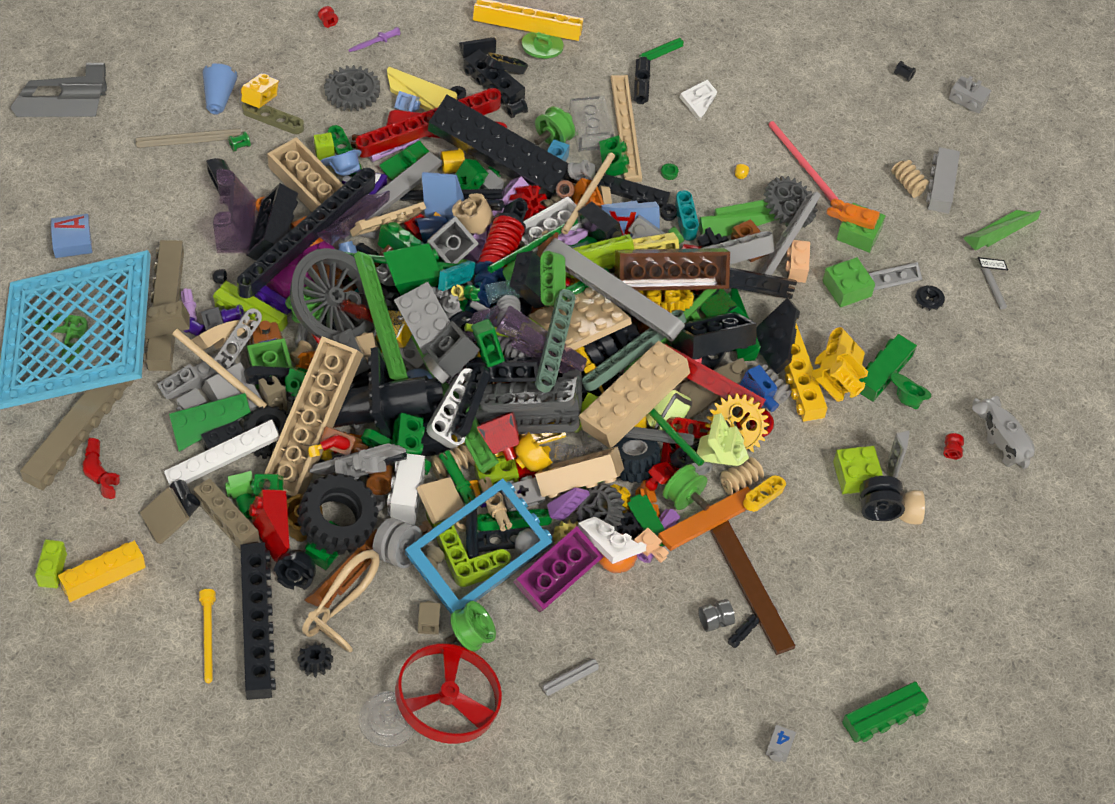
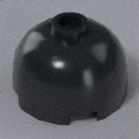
M294 549L285 552L277 560L274 572L276 571L278 576L277 581L285 588L294 590V586L306 590L314 580L316 565L308 553Z

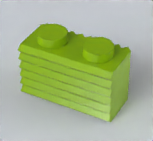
M44 541L35 572V578L39 587H59L60 580L58 575L63 573L62 570L67 556L63 541Z

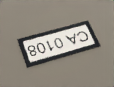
M978 257L981 268L1008 270L1004 260Z

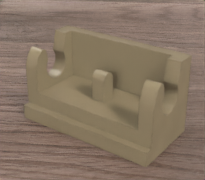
M272 376L273 385H268L264 378L258 380L260 397L267 406H271V408L279 407L280 411L282 409L288 410L286 389L284 386H281L279 380Z

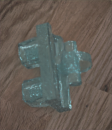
M511 280L485 285L488 304L497 303L504 295H514L517 298L522 297L509 286Z

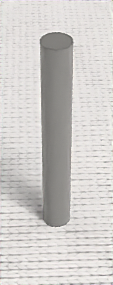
M982 268L999 308H1007L990 268Z

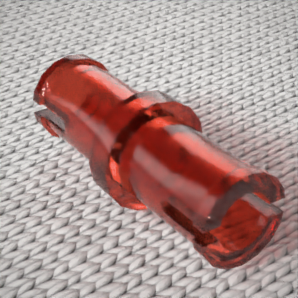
M347 299L343 300L341 304L344 305V307L341 306L342 311L355 315L357 319L362 318L374 324L370 309L366 308L365 305H358Z

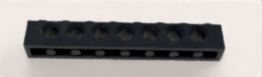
M265 542L240 544L247 700L272 698V690H276L275 677L271 678V672L275 671V659H271L270 654L274 653V640H270V634H274L273 622H269V616H273L272 603L268 604V598H272L271 585L268 586L267 580H271V568H267V562H271L270 550H266ZM257 618L262 619L261 621H254ZM256 637H263L260 640L255 639ZM258 655L264 656L262 658H255ZM258 674H264L263 677H256Z

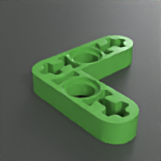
M56 314L52 319L57 321L63 314ZM68 315L63 320L65 324L53 331L56 333H66L64 345L69 348L74 345L70 343L71 339H80L88 330L87 320L82 316ZM41 316L35 322V324L39 325L38 322H41V320H44L45 318ZM49 321L42 329L47 331L53 323ZM81 344L74 352L79 354L83 349V345ZM62 349L61 356L67 352L66 349ZM72 355L71 358H67L65 362L69 364L75 358V356Z

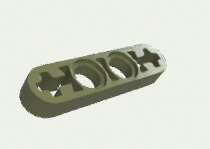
M244 102L242 104L243 114L247 117L292 134H300L304 131V121L299 117L267 105L257 108ZM264 112H267V113H269L270 115H269V116H262L261 114L264 113ZM279 118L285 119L284 122H277L276 120Z

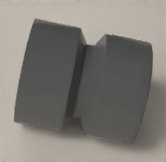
M728 599L717 601L714 606L707 604L698 608L699 619L706 632L718 629L719 625L726 627L735 624L734 611Z

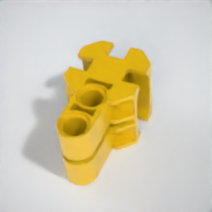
M837 327L830 333L826 350H823L816 357L815 364H819L821 367L813 370L812 376L837 402L843 401L844 395L847 392L850 393V398L856 397L865 387V383L860 382L859 379L868 375V371L862 365L865 352L842 327Z

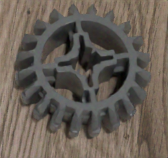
M598 484L595 487L589 488L587 491H589L590 495L578 506L579 510L575 512L579 515L576 521L582 522L592 517H597L613 526L614 531H617V525H622L620 520L624 518L622 511L626 510L622 506L625 502L621 499L622 494L617 492L616 488L610 487L607 484Z

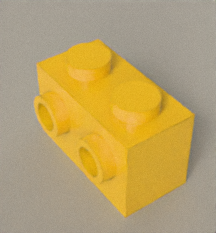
M259 74L242 86L241 101L257 108L262 107L277 96L279 81L269 77L267 74Z

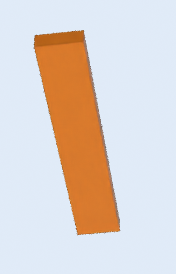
M748 486L711 505L706 511L702 510L659 533L658 538L662 540V543L670 551L746 511L747 509L744 507L743 501L751 489Z

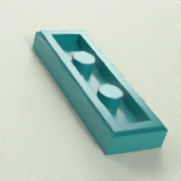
M469 260L440 271L438 290L445 291L453 286L473 280L475 262Z

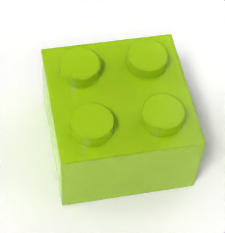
M874 446L836 450L833 464L842 494L859 493L860 485L865 480L875 476H883Z

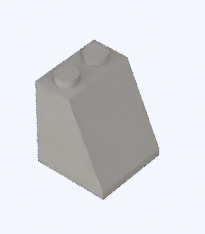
M456 216L427 240L431 248L436 249L440 262L455 264L461 261L479 244Z
M241 362L226 369L262 399L255 386L246 383L244 377L245 369ZM220 374L207 379L202 387L203 392L211 402L242 394ZM248 399L250 410H259V407Z

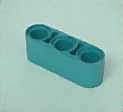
M682 190L676 195V216L684 240L692 241L697 237L699 222L692 194L689 191Z

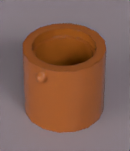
M386 466L385 472L368 474L366 486L371 489L373 494L385 495L392 489L391 481L394 476L393 466Z

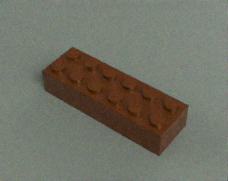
M725 248L615 250L614 276L636 291L729 289L730 251Z

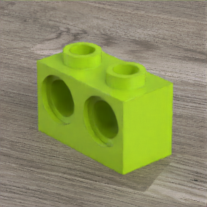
M504 456L497 458L499 463L485 472L489 474L482 473L475 463V475L479 481L483 478L486 483L485 477H490L493 485L501 479H504L506 482H518L519 474L515 459L506 461Z

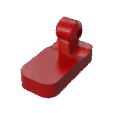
M668 462L653 465L648 471L652 478L645 482V487L649 491L656 490L658 483L661 485L668 483L677 470Z

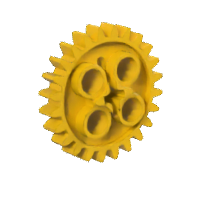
M690 290L638 291L670 313L675 310L685 311V308L690 309V306H693L694 295ZM661 294H665V302H661Z
M735 393L734 399L728 394V400L726 401L721 397V404L719 405L715 402L716 409H709L713 415L706 416L711 423H707L705 426L711 428L714 415L720 413L728 421L729 428L734 427V421L740 422L741 428L738 430L744 439L743 444L746 450L750 449V451L754 452L753 446L760 447L758 441H765L762 434H768L764 427L769 426V424L763 421L768 416L761 414L765 409H758L759 402L752 404L753 397H750L747 401L745 394H743L741 399L738 393ZM736 406L742 408V413L739 416L732 414V410ZM749 412V416L741 421L744 415ZM755 420V427L747 429V421Z

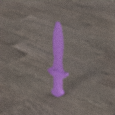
M395 27L393 30L385 33L378 32L379 36L362 42L348 51H356L379 41L386 43L387 39L400 35V29Z

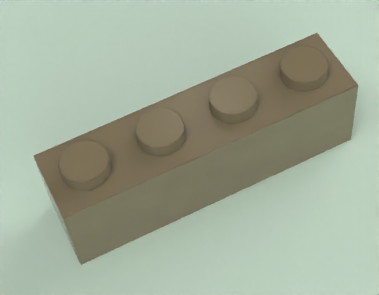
M182 301L147 308L145 339L170 334L176 329L180 331L190 329V314ZM125 314L121 317V319H123L124 321H125ZM109 316L108 323H109L114 317ZM117 321L111 328L116 330L122 323ZM124 329L119 333L124 336ZM116 336L113 340L117 344L121 339Z

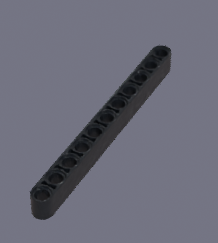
M371 168L361 169L242 272L237 278L238 295L242 298H250L372 192L375 188V171Z

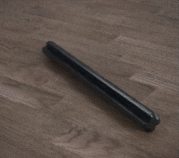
M461 189L464 199L470 198L469 195L475 193L482 194L486 200H497L504 197L503 189ZM410 190L400 200L424 201L423 190Z

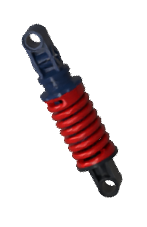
M522 198L513 200L506 205L503 213L494 216L479 260L475 265L474 274L476 276L474 286L480 288V292L477 294L480 300L477 302L489 309L500 285L506 283L503 270L507 265L493 273L488 271V266L518 250L522 236L526 232V225L523 219L528 210V205ZM468 300L465 311H470L477 317L481 316L482 313L470 307L472 301Z

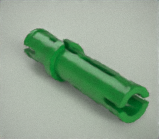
M447 450L444 453L448 459H446L443 453L439 455V458L455 483L457 492L461 494L467 505L471 502L469 498L474 500L476 496L470 488V482L466 481L451 452Z

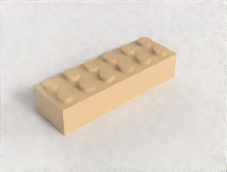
M297 137L267 153L270 170L288 188L298 193V199L311 212L343 186ZM359 202L355 207H353L347 214H345V215H344L339 221H337L331 228H333V227H334L335 225H337L340 221H342L345 217H347V216H348L349 214H351L354 210H356L359 206H361V202Z
M660 341L655 343L579 415L582 429L608 448L614 447L690 374L687 358Z

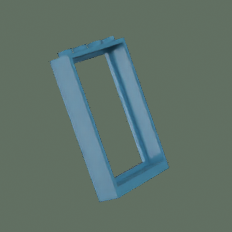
M501 479L405 549V555L450 614L457 609L463 610L470 601H478L552 545L551 539L553 538L549 531L541 528L538 517L527 510V503L522 497H517L514 493L516 490L509 481L506 482L504 479ZM502 490L540 541L459 600L421 551V548Z

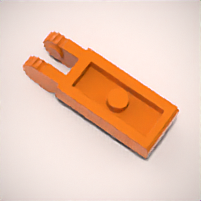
M839 199L831 200L830 204L832 207L827 209V214L831 217L872 230L875 228L880 216L878 211L844 203Z

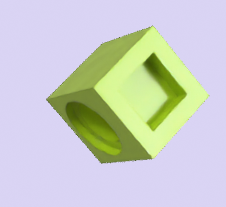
M331 133L314 135V149L316 157L320 161L335 156Z

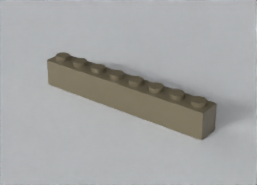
M160 240V246L156 248V259H158V262L154 263L156 277H153V288L155 290L151 292V303H153V306L150 307L179 301L184 259L183 241ZM172 333L146 339L148 352H144V363L148 365L149 371H172L175 336Z
M134 380L86 390L20 470L23 481L42 491L47 486H50L54 481L55 475L65 468L68 459L77 453L81 443L87 441L89 433L99 426L102 417L111 411L112 405L116 400L121 399L123 391L130 387Z

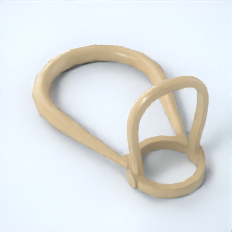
M374 550L362 551L344 566L319 607L308 614V618L302 628L303 634L312 637L319 631H323L349 653L353 651L348 642L326 623L331 617L360 596L372 582L380 563L377 552ZM371 558L370 569L364 579L330 613V610L324 605L349 573L360 562ZM324 612V615L320 620L317 616ZM312 621H315L317 623L316 627L308 631Z

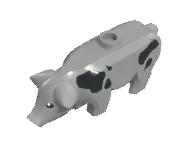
M999 396L984 400L975 398L972 403V409L980 418L985 420L988 443L991 445L996 443L997 447L1003 451L1004 458L1002 462L1005 466L1010 467L1018 464L1023 469L1028 468L1030 458L1034 456L1035 447L1033 441L1017 419L1009 411L1001 408Z

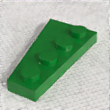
M246 393L170 413L169 416L179 452L201 441V434L239 420L251 413Z

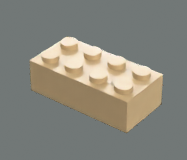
M617 446L551 464L547 468L538 471L535 476L542 497L554 498L559 496L560 492H568L575 487L586 486V488H592L601 481H605V483L616 481V477L620 476L624 466Z

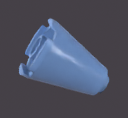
M214 63L211 67L207 68L205 66L202 72L206 108L212 114H219L224 111L237 81V72L235 71L234 73L231 70L232 67L228 65Z

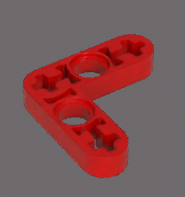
M671 417L667 420L678 433L690 434L688 426L692 424L693 432L691 434L694 435V439L700 440L702 436L707 435V433L700 432V429L711 430V428L705 426L708 422L680 417ZM663 442L661 463H671L670 454L681 447L676 444L675 449L672 451L670 443Z

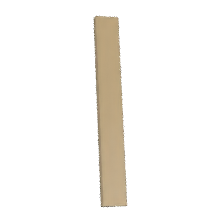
M611 75L610 80L617 131L621 140L626 142L628 148L626 154L630 162L627 165L628 172L624 173L623 176L625 180L642 182L628 75Z

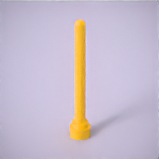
M203 589L199 591V601L203 606L204 681L209 684L213 680L212 605L216 601V592L213 589Z

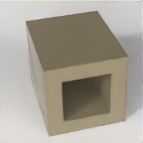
M433 601L420 602L418 633L439 635L441 603Z

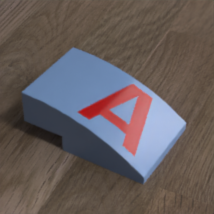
M630 201L601 205L602 210L620 223L622 236L624 234L633 235L628 231V228L638 215H641L660 229L659 205L656 201L646 203Z
M88 214L51 218L52 245L55 258L93 253Z

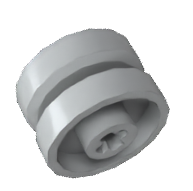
M393 517L388 518L380 525L375 534L373 550L379 554V560L403 569L412 565V562L405 555V549L423 537L422 531L415 525L405 523Z

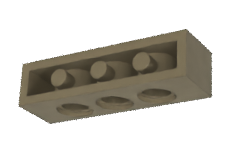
M210 478L193 489L194 496L201 503L200 507L239 550L240 544L260 543L258 530Z

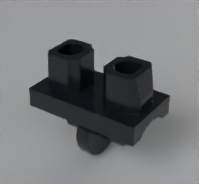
M710 227L705 229V234L697 237V243L701 248L729 241L727 236L722 237L720 233L714 235Z

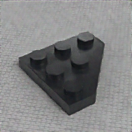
M786 298L757 326L756 337L760 344L759 352L776 374H779L791 363L793 356L791 349L792 344H795L797 332L795 326L796 320L799 319L800 311L789 298Z

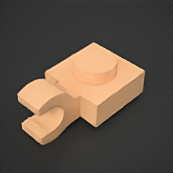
M649 528L634 539L636 543L643 542L647 545L646 551L643 552L646 556L652 553L660 563L667 558L666 556L669 552L660 546L662 540Z

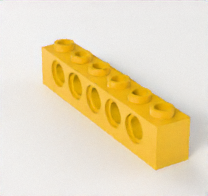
M796 323L795 344H792L791 349L793 356L791 363L784 368L786 373L785 380L788 385L790 384L791 397L796 401V411L798 415H801L803 422L825 418L828 407L819 383L812 376L814 369Z

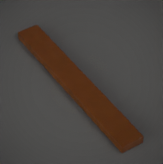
M729 521L711 529V534L754 615L758 617L759 624L775 654L779 655L795 649V644Z

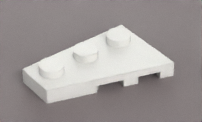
M592 517L578 523V528L612 564L646 551V544L643 542L636 543L631 540L632 536L626 533L622 535L614 531L613 526L597 517Z

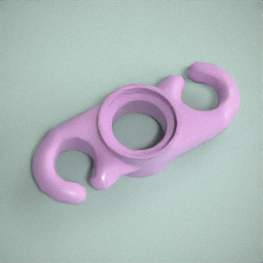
M577 228L576 231L570 230L568 234L562 233L559 235L558 239L567 245H574L587 237L588 230L584 228Z

